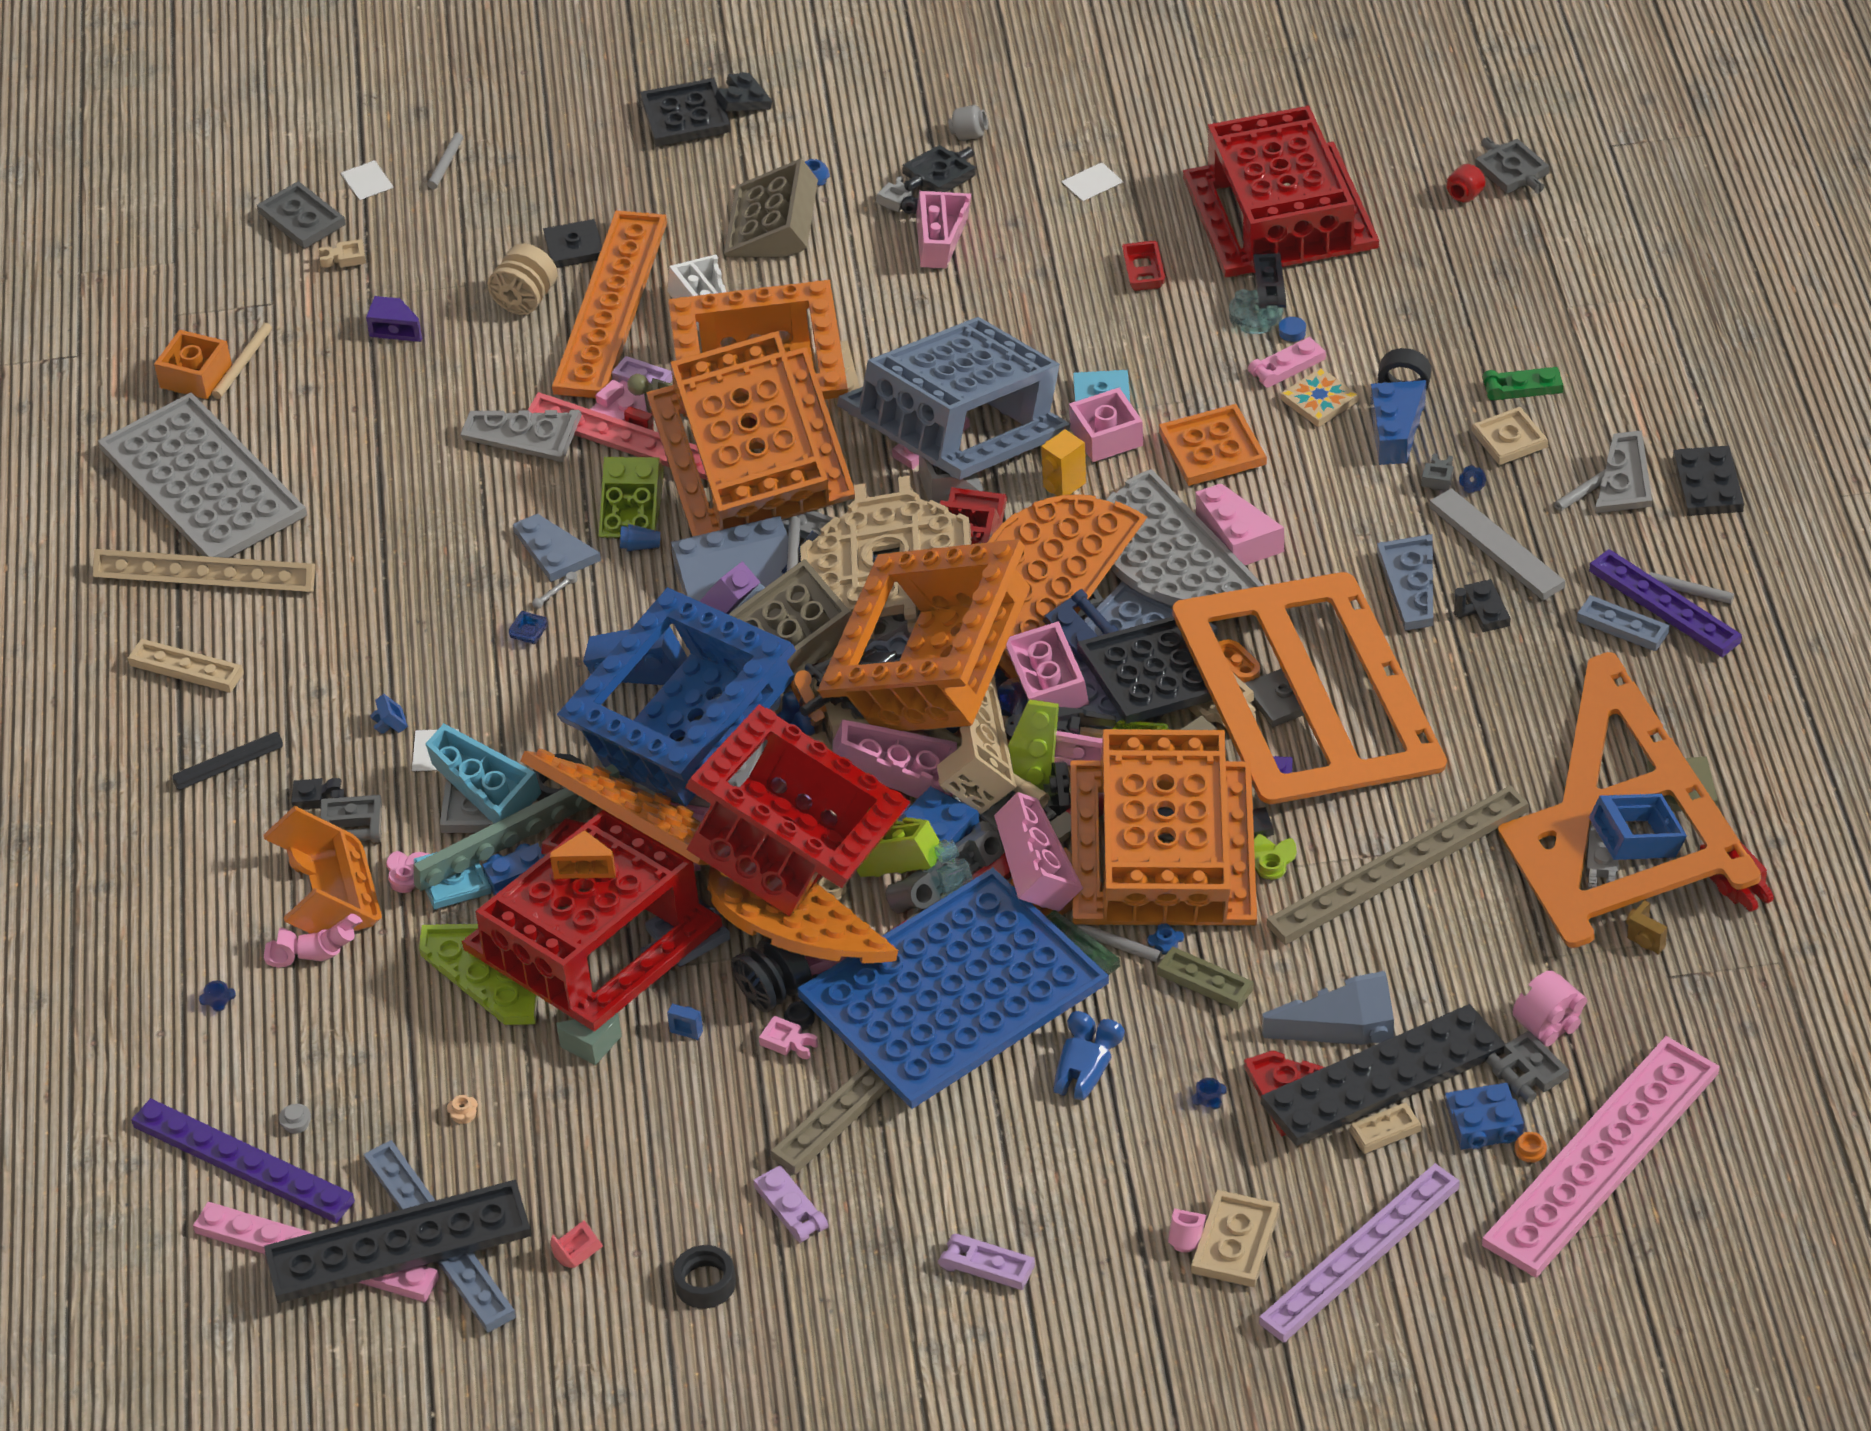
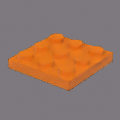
M1237 404L1159 424V434L1188 486L1267 465V456Z

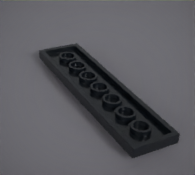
M1468 1004L1261 1095L1260 1104L1294 1145L1298 1146L1482 1064L1493 1053L1498 1056L1504 1054L1505 1042L1471 1004Z
M515 1179L264 1246L277 1303L279 1304L531 1237L532 1234Z

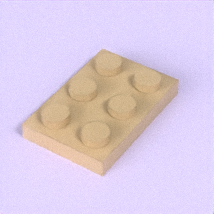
M1217 1190L1191 1265V1273L1255 1288L1280 1212V1203Z

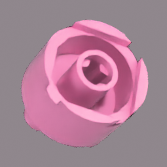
M1549 970L1534 978L1528 984L1532 989L1526 996L1521 993L1514 1004V1018L1545 1046H1551L1565 1032L1572 1034L1578 1029L1581 1024V1020L1578 1017L1587 1003V998L1561 975Z

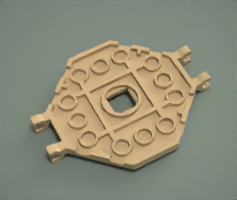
M909 475L898 477L899 492L880 496H867L865 483L854 485L855 500L847 506L848 511L840 518L835 516L820 529L821 534L813 541L807 540L800 546L801 561L803 559L807 560L852 613L874 564L873 552L900 547V552L969 545L971 544L969 518L961 513L958 515L950 513L946 506L933 500L927 502L920 499L919 494L911 488ZM894 582L879 618L904 614L910 633L919 617V609L898 582ZM874 630L870 639H875Z

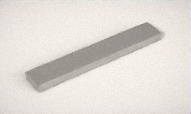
M1452 488L1430 500V508L1543 601L1565 588V580Z

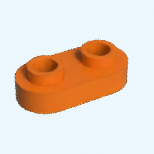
M1230 639L1218 642L1232 672L1243 683L1260 677V663L1240 643Z

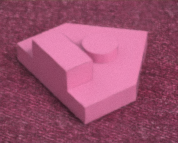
M615 380L608 383L596 394L597 403L590 409L623 421L624 411L629 406L647 412L644 394L640 396L631 394L627 388V382L624 380L620 383Z

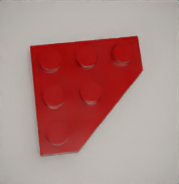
M1274 1050L1244 1059V1068L1260 1098L1265 1093L1325 1068L1305 1060L1299 1063L1286 1059L1285 1054ZM1271 1117L1280 1136H1285L1286 1134L1284 1133V1131Z

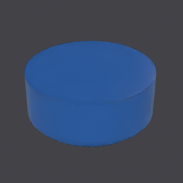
M1298 317L1284 318L1279 323V335L1288 342L1302 340L1306 335V323Z

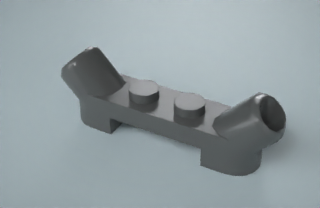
M989 822L975 824L969 835L941 853L937 863L928 870L918 869L904 880L888 885L885 895L891 909L896 913H902L913 908L926 909L942 899L941 893L980 866L987 867L999 859L1003 854L1004 848L997 829Z

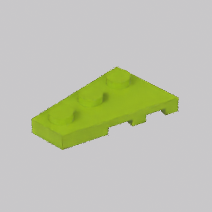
M1030 699L1008 748L1013 773L1043 790V784H1049V775H1053L1059 704Z

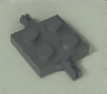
M1489 137L1481 141V146L1488 150V152L1475 159V166L1505 193L1508 194L1525 185L1532 188L1535 193H1539L1544 189V184L1537 179L1548 175L1550 166L1518 138L1500 145L1495 144Z

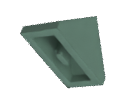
M618 1013L595 1032L576 1020L556 1023L560 1047L594 1065L622 1037Z

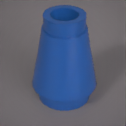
M632 524L621 526L620 549H626L628 552L660 547V531Z

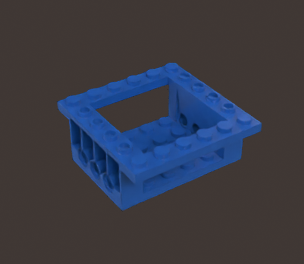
M667 587L562 707L557 716L561 722L583 733L605 768L613 764L620 771L619 775L643 785L656 793L663 794L686 807L696 795L685 788L693 774L759 704L764 708H770L794 680L795 675L787 661L796 649L787 640ZM674 624L691 654L638 716L631 720L602 706V703L668 627ZM721 694L718 699H711L713 696ZM703 715L700 720L693 721L695 717ZM680 737H684V739L681 742L675 741Z

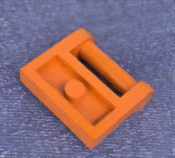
M805 670L797 672L794 680L791 682V690L800 706L815 698L810 687L812 677ZM825 705L808 715L811 718L812 726L816 727L822 724L825 719L824 712H827Z

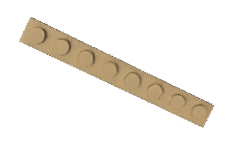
M94 549L93 577L314 592L315 564Z

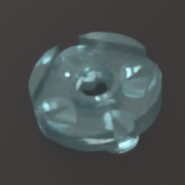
M1241 289L1235 293V298L1230 302L1229 319L1233 325L1234 322L1239 325L1240 330L1245 333L1262 334L1271 331V326L1276 323L1277 326L1279 325L1280 321L1283 320V308L1267 306V309H1258L1257 290L1248 291Z

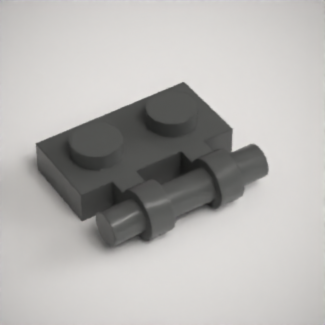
M1529 1030L1504 1045L1506 1057L1501 1059L1497 1054L1493 1053L1487 1058V1063L1493 1068L1492 1073L1498 1079H1504L1511 1086L1510 1090L1517 1097H1522L1527 1103L1534 1101L1537 1096L1531 1089L1534 1085H1537L1543 1092H1546L1569 1078V1069ZM1518 1067L1525 1074L1519 1077L1513 1069Z

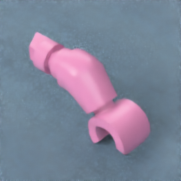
M350 914L329 930L299 935L298 939L294 932L286 928H279L277 941L272 940L265 944L264 960L267 965L277 968L291 965L294 962L295 954H298L299 959L328 960L337 955L343 945L354 939L355 933L353 928L363 921L359 916Z

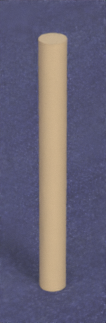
M262 324L212 391L214 398H222L271 332L272 326L270 324Z

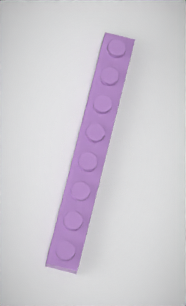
M1434 1163L1260 1315L1259 1325L1283 1343L1286 1342L1459 1189L1460 1181Z

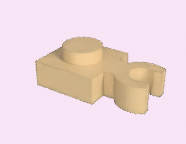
M363 239L338 242L337 248H319L320 263L323 268L331 267L335 263H339L340 268L366 264Z

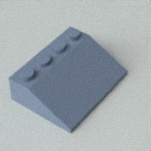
M777 516L671 542L674 567L684 595L700 601L721 577L742 561L764 587H767L782 576L783 573L781 571L787 564L788 535L781 517Z

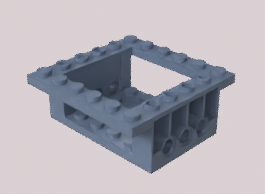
M980 317L973 318L869 359L867 361L863 387L839 396L837 406L847 411L849 415L857 417L867 423L869 427L888 436L890 440L898 442L908 448L910 452L918 454L929 461L930 464L941 468L949 473L951 477L959 480L1038 447L1064 429L1069 432L1071 425L1050 412L1060 364ZM983 404H990L1000 410L1002 414L1012 417L1022 425L963 451L959 450L967 411Z

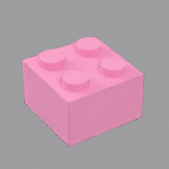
M1120 387L1069 404L1070 429L1076 437L1085 442V452L1092 462L1143 446V421Z

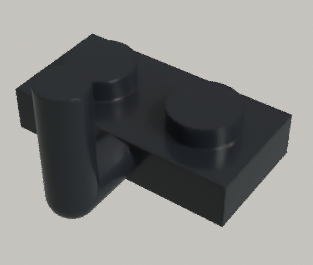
M1491 579L1464 585V588L1455 589L1454 615L1461 618L1474 615L1482 632L1510 626L1511 618Z

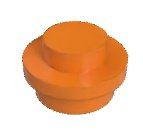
M1525 1132L1516 1140L1514 1150L1519 1159L1525 1162H1538L1545 1157L1547 1144L1540 1134Z

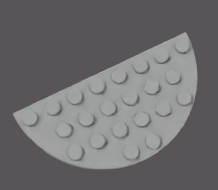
M1152 469L1128 479L1122 489L1117 493L1112 492L1106 501L1123 503L1147 516L1146 521L1111 568L1112 572L1119 579L1139 593L1173 606L1178 600L1264 586Z

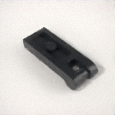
M1280 253L1253 254L1258 309H1267V306L1286 308V293Z

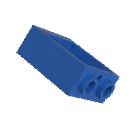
M1662 794L1599 796L1589 816L1613 860L1676 858L1687 837ZM1625 821H1648L1655 834L1633 835Z

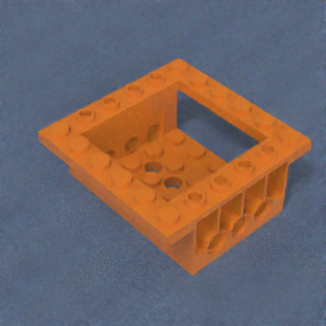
M830 280L668 299L676 360L700 354L696 322H698L702 353L778 331L785 352L807 346L813 364L807 319V309H809L819 366V373H816L824 400L839 398V396L848 393ZM745 395L733 400L741 404L745 403L749 397ZM747 417L741 422V425L745 428H753L757 424V421L751 417ZM755 442L749 447L750 450L765 448L760 442Z
M778 331L672 361L670 364L673 385L646 392L692 537L780 516L781 519H786L855 499L854 486L807 346L785 352ZM745 395L749 397L745 403L741 404L733 400ZM682 413L687 415L711 489L712 509H710L680 417ZM751 417L757 421V424L753 428H745L741 425L742 420ZM760 442L765 446V449L761 453H753L749 449L750 445Z
M1020 539L878 554L817 690L823 698L847 696L868 723L873 726L898 731L972 726L1030 589L1028 583L1016 569L1025 549L1024 544ZM894 582H898L921 611L902 656L896 662L858 665Z
M1103 729L1100 761L1070 760L1071 863L1083 887L1072 899V924L1256 926L1257 903L1251 761H1226L1225 730ZM1098 793H1104L1105 874L1103 892H1100ZM1161 807H1169L1174 813L1171 816H1162L1157 810ZM1168 833L1175 840L1171 843H1163L1158 837L1161 834Z

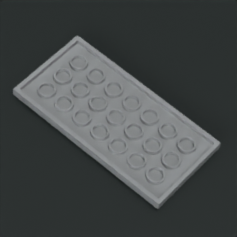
M192 393L98 440L99 448L202 556L229 558L307 516L306 507Z

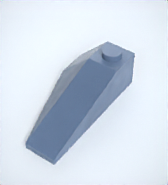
M1381 971L1354 976L1344 980L1346 985L1330 992L1327 988L1317 991L1318 996L1305 1002L1295 1000L1262 1013L1263 1037L1358 1045L1381 1043L1393 1038L1394 1015L1386 972Z

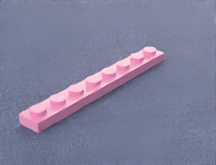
M207 1202L193 1225L195 1234L265 1254V1245L312 1233L212 1202ZM422 1265L358 1283L426 1302L439 1279L438 1270Z

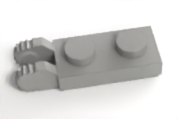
M1592 823L1590 825L1587 849V890L1597 887V877L1607 878L1606 883H1609L1617 878L1618 860H1613Z

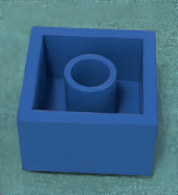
M930 786L898 820L902 821L905 817L928 820L944 847V852L971 833L973 826L979 823V811Z

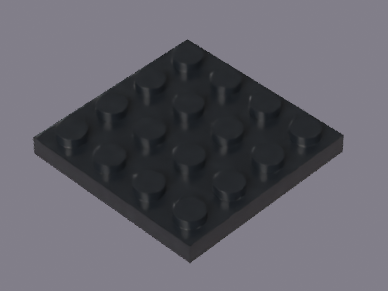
M1173 616L1078 641L1077 643L1078 653L1125 724L1213 701Z

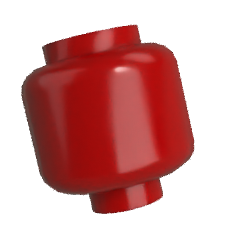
M1468 163L1457 167L1446 181V188L1450 196L1462 203L1471 202L1483 191L1485 186V177L1482 171L1475 165Z

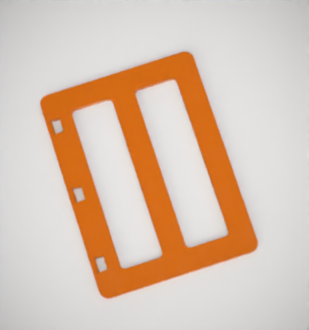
M1340 572L1183 599L1174 603L1172 615L1241 761H1251L1252 784L1262 802L1277 804L1437 774L1445 770L1447 758L1353 575ZM1357 600L1361 609L1354 610L1350 601ZM1321 602H1329L1333 606L1405 752L1369 759L1358 757L1286 611L1287 608ZM1247 615L1257 617L1329 766L1288 774L1280 772L1209 622ZM1390 665L1394 675L1387 676L1383 667ZM1424 733L1429 743L1421 744L1417 735Z

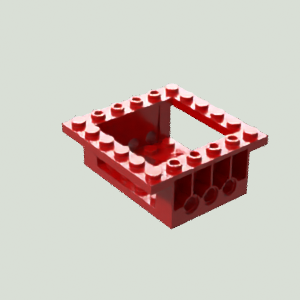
M1309 105L1208 124V165L1183 170V179L1225 278L1254 272L1253 254L1280 253L1283 267L1379 248V238L1334 141L1326 143ZM1231 187L1243 213V248H1240L1216 189Z
M759 704L689 779L685 788L711 805L686 850L790 917L823 877L842 889L904 814L911 802L904 798L900 792L888 788L872 774L865 773L854 766L847 758L840 757L829 750L824 743L812 739L796 725L789 724L778 717L774 711L764 708ZM767 740V745L745 782L740 787L728 783L730 778L761 744Z
M602 810L475 911L478 929L462 940L463 950L595 1032L722 926V919L719 915L699 904L693 861ZM584 830L613 852L616 871L615 878L554 879L550 859L551 852ZM580 889H582V890L591 889L590 891H587V892H580V891H579ZM559 906H560V907H568V906H570L569 908L563 909V910L557 909ZM644 909L674 926L672 930L595 993L592 991L587 956Z

